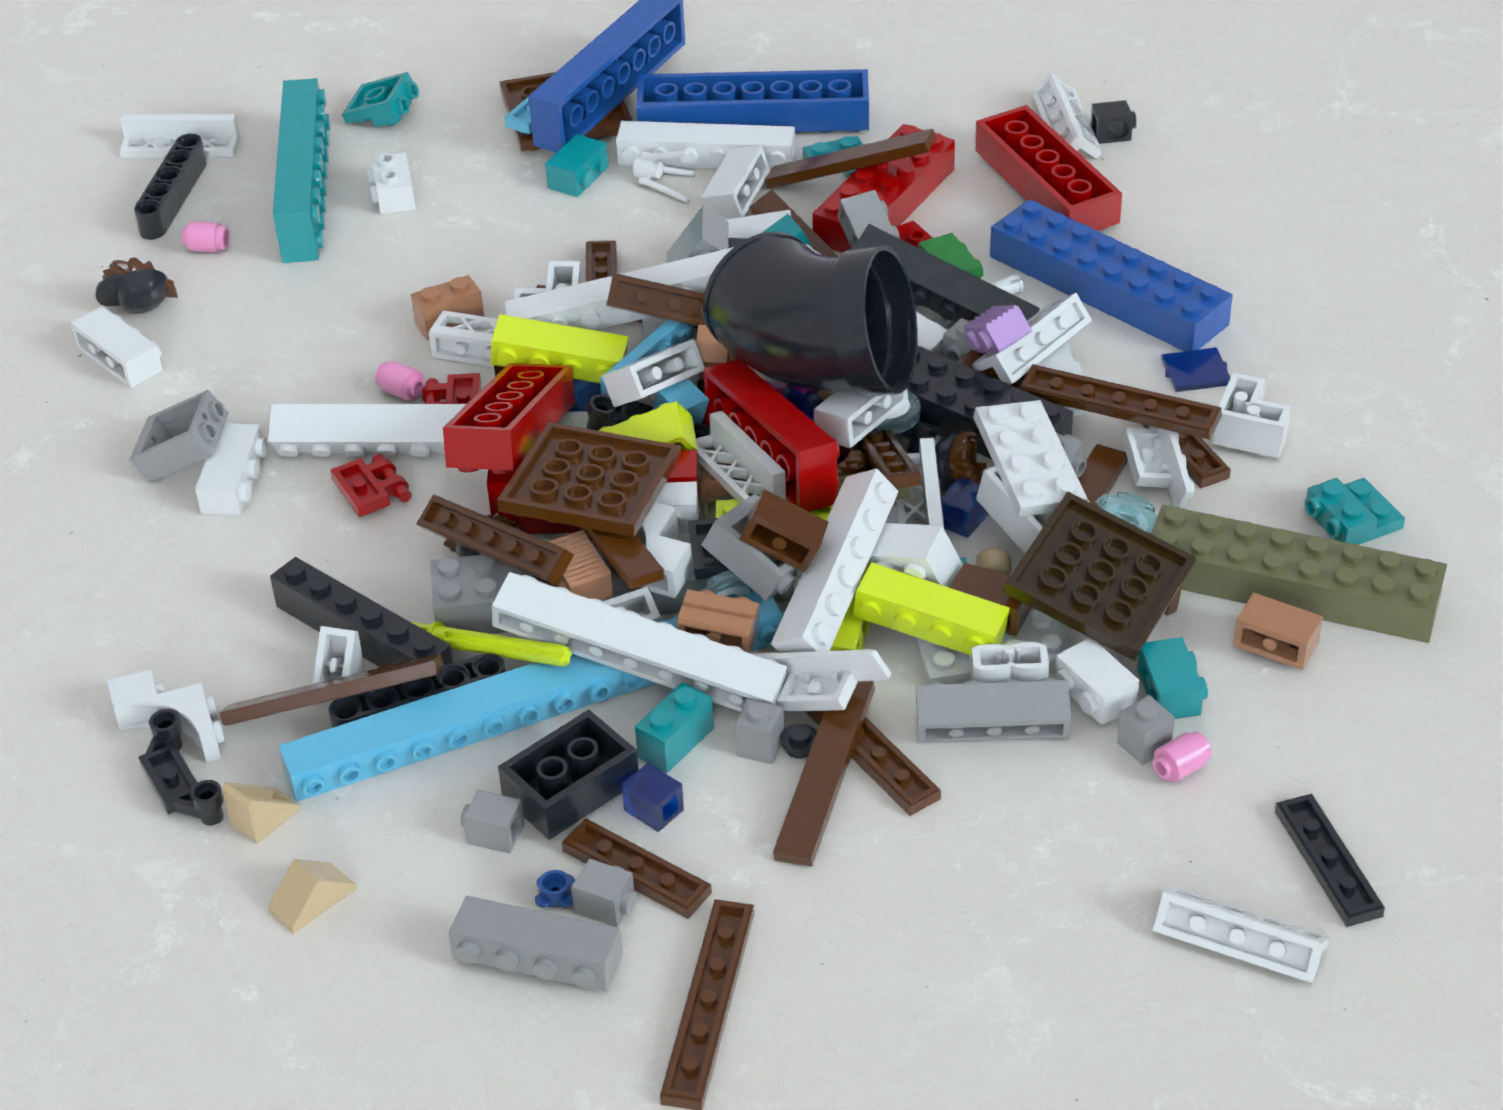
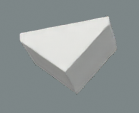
M321 626L312 684L363 672L365 666L358 631Z

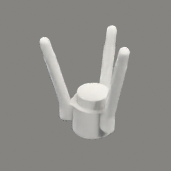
M688 150L656 153L642 152V155L636 157L633 165V174L635 178L639 179V184L650 186L685 203H689L690 199L654 180L660 179L662 173L695 176V171L663 166L661 161H658V159L689 155Z

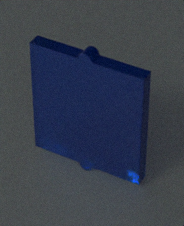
M1217 347L1161 355L1162 363L1166 369L1165 377L1170 378L1175 392L1227 386L1231 378L1227 371L1228 363L1223 362Z

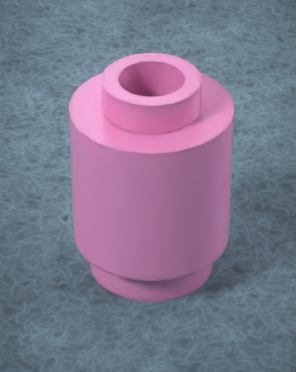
M190 221L188 226L183 228L182 242L184 245H187L189 251L219 253L220 250H227L229 229L227 226H222L219 222Z
M396 361L382 363L377 369L375 381L381 390L406 401L415 400L422 394V389L425 386L424 376L421 371Z
M1185 732L1154 751L1153 767L1162 779L1176 783L1206 765L1207 760L1212 756L1211 746L1201 733Z

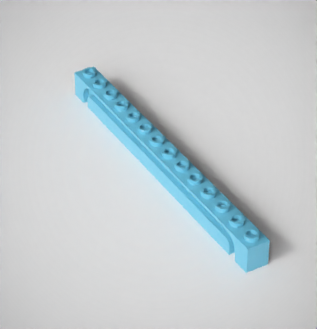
M755 591L738 596L760 603L759 627L751 652L771 646V642L784 616L773 597L765 601ZM678 616L661 622L669 623L677 629ZM572 654L569 665L565 667L534 662L278 745L284 773L296 802L638 690L656 682Z

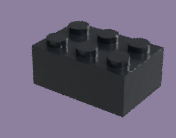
M590 709L498 766L502 795L521 799L524 818L548 840H551L640 782L637 749Z

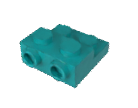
M408 72L361 84L341 115L346 124L356 121L363 123L371 119L375 127L386 124L387 126H393L402 120L403 114L409 112L412 100L418 98V86L413 82Z
M1336 477L1307 489L1305 499L1306 512L1326 530L1330 538L1336 541L1360 545L1404 527L1405 517L1364 477L1347 484H1343Z

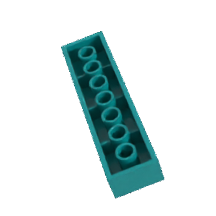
M318 78L283 81L273 203V218L282 263L319 260V248H324L323 230H325L324 213H326V179H328L327 163H329L327 147L330 146L328 132L330 131V118L328 113L325 114L326 94L325 89H319Z

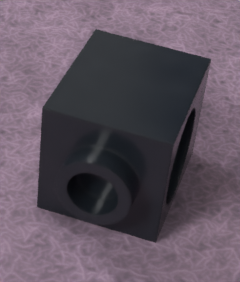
M1126 100L1092 104L1091 127L1099 144L1131 141L1132 129L1136 128L1137 120L1135 111L1130 110Z

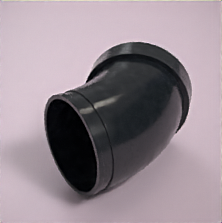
M765 232L752 236L732 248L717 264L708 280L703 298L705 324L711 335L750 368L772 379L790 385L814 390L854 391L861 397L901 394L908 388L914 374L917 359L918 327L916 307L906 269L897 253L889 246L882 245L850 249L845 251L841 257H831L816 253L800 239L788 233Z

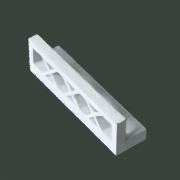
M1051 73L1032 93L1042 119L1076 151L1081 148L1097 159L1103 152L1076 90Z
M123 114L120 120L124 139L119 149L121 158H165L176 139L190 133L201 136L206 158H234L240 141L236 114ZM131 145H142L139 147H131ZM219 145H228V147H217V146H219Z
M1077 293L1052 301L1027 321L1032 329L1030 334L1000 353H985L972 363V366L979 372L993 367L1001 381L1013 384L1030 370L1032 364L1037 365L1090 323L1092 319Z
M443 310L429 330L432 358L494 368V365L490 364L491 340L498 319ZM447 323L460 324L455 327L446 326ZM481 328L490 329L484 332L475 331Z
M723 411L710 414V435L696 438L698 462L739 503L749 498V493L760 495L763 489L786 500L785 470ZM710 447H715V448H716V451L705 450V449L710 448ZM720 462V463H727V464H732V465H731V466H726V465H719V464H717V463ZM733 478L747 479V482H745V481H738V480H732V479H733Z
M920 438L919 453L907 455L914 465L920 466L922 486L909 487V491H915L923 497V500L915 507L904 499L895 500L896 506H898L900 524H908L912 519L916 518L925 525H942L944 529L934 438Z
M1171 887L1163 892L1152 930L1310 983L1315 979L1321 955L1327 949L1330 938L1175 887Z

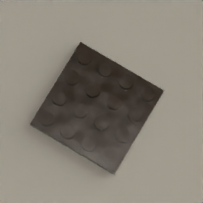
M1067 491L1006 581L1003 592L1135 661L1192 569L1197 557Z

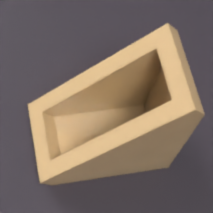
M225 782L222 787L231 826L256 844L297 813L300 808V804L275 787Z
M293 859L268 909L275 918L292 933H295L356 890V884L332 863Z

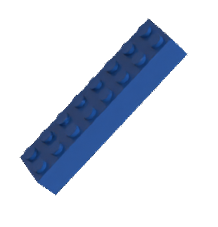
M639 0L528 96V106L530 108L531 132L533 134L534 146L557 153L576 134L586 135L608 113L638 88L639 74H653L686 44L683 0Z
M868 69L639 74L636 102L637 121L795 127V133L820 131L822 133L832 131L859 132L861 130H869Z
M1030 199L991 226V258L1067 295L1077 293L1081 302L1190 355H1193L1230 324L1233 294L1049 209L1038 202Z

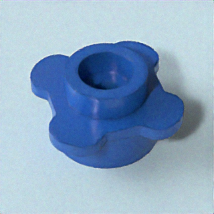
M561 870L545 872L536 882L539 888V894L535 896L536 905L541 908L547 906L566 908L573 904L571 886L575 882V878Z

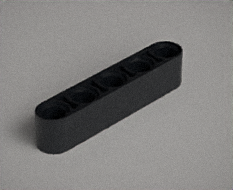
M184 134L176 139L136 203L134 212L142 238L154 240L162 237L167 232L206 167L207 162L202 138L198 134Z
M486 653L445 665L434 676L335 699L328 708L331 726L334 728L506 672L505 661L498 654Z

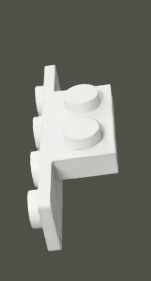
M1149 426L1150 429L1125 427L1121 438L1135 486L1168 488L1173 507L1184 509L1188 500H1191L1193 497L1194 483L1189 478L1186 469V457L1181 453L1178 443V432Z
M876 650L753 654L761 658H772L780 664L787 666L786 681L776 700L779 706L784 707V711L845 710L858 681H887L891 675L890 670Z

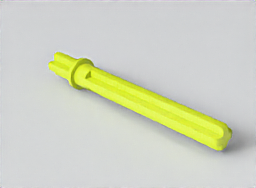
M438 621L431 624L411 622L450 644L451 649L480 654L494 653L505 658L562 667L569 665L570 657L572 656V650L561 644L446 627L442 622Z

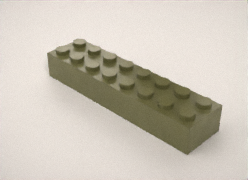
M1162 504L1151 534L1197 557L1192 569L1181 585L1182 590L1245 604L1254 592L1321 615L1324 621L1425 643L1430 642L1442 594L1447 563Z

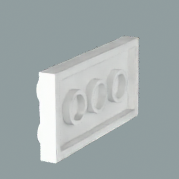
M1041 400L975 408L973 418L1018 517L1053 513L1067 491L1088 501Z
M1036 609L1030 611L1017 636L1005 633L1000 643L1008 647L1023 642L1045 644L1047 646L1049 670H1055L1056 655L1071 648L1061 622ZM913 636L928 683L963 684L966 681H971L970 655Z

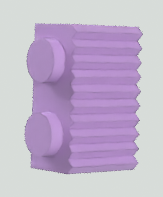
M1016 305L991 306V310H986L985 313L975 317V320H970V323H965L964 325L966 342L972 350H977L979 353H1000L1032 332L1022 311Z

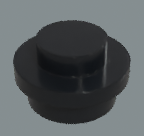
M807 724L790 725L781 734L782 747L793 758H807L817 731Z

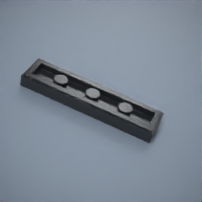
M1313 794L1277 802L1275 807L1277 817L1345 926L1349 927L1384 917V905Z

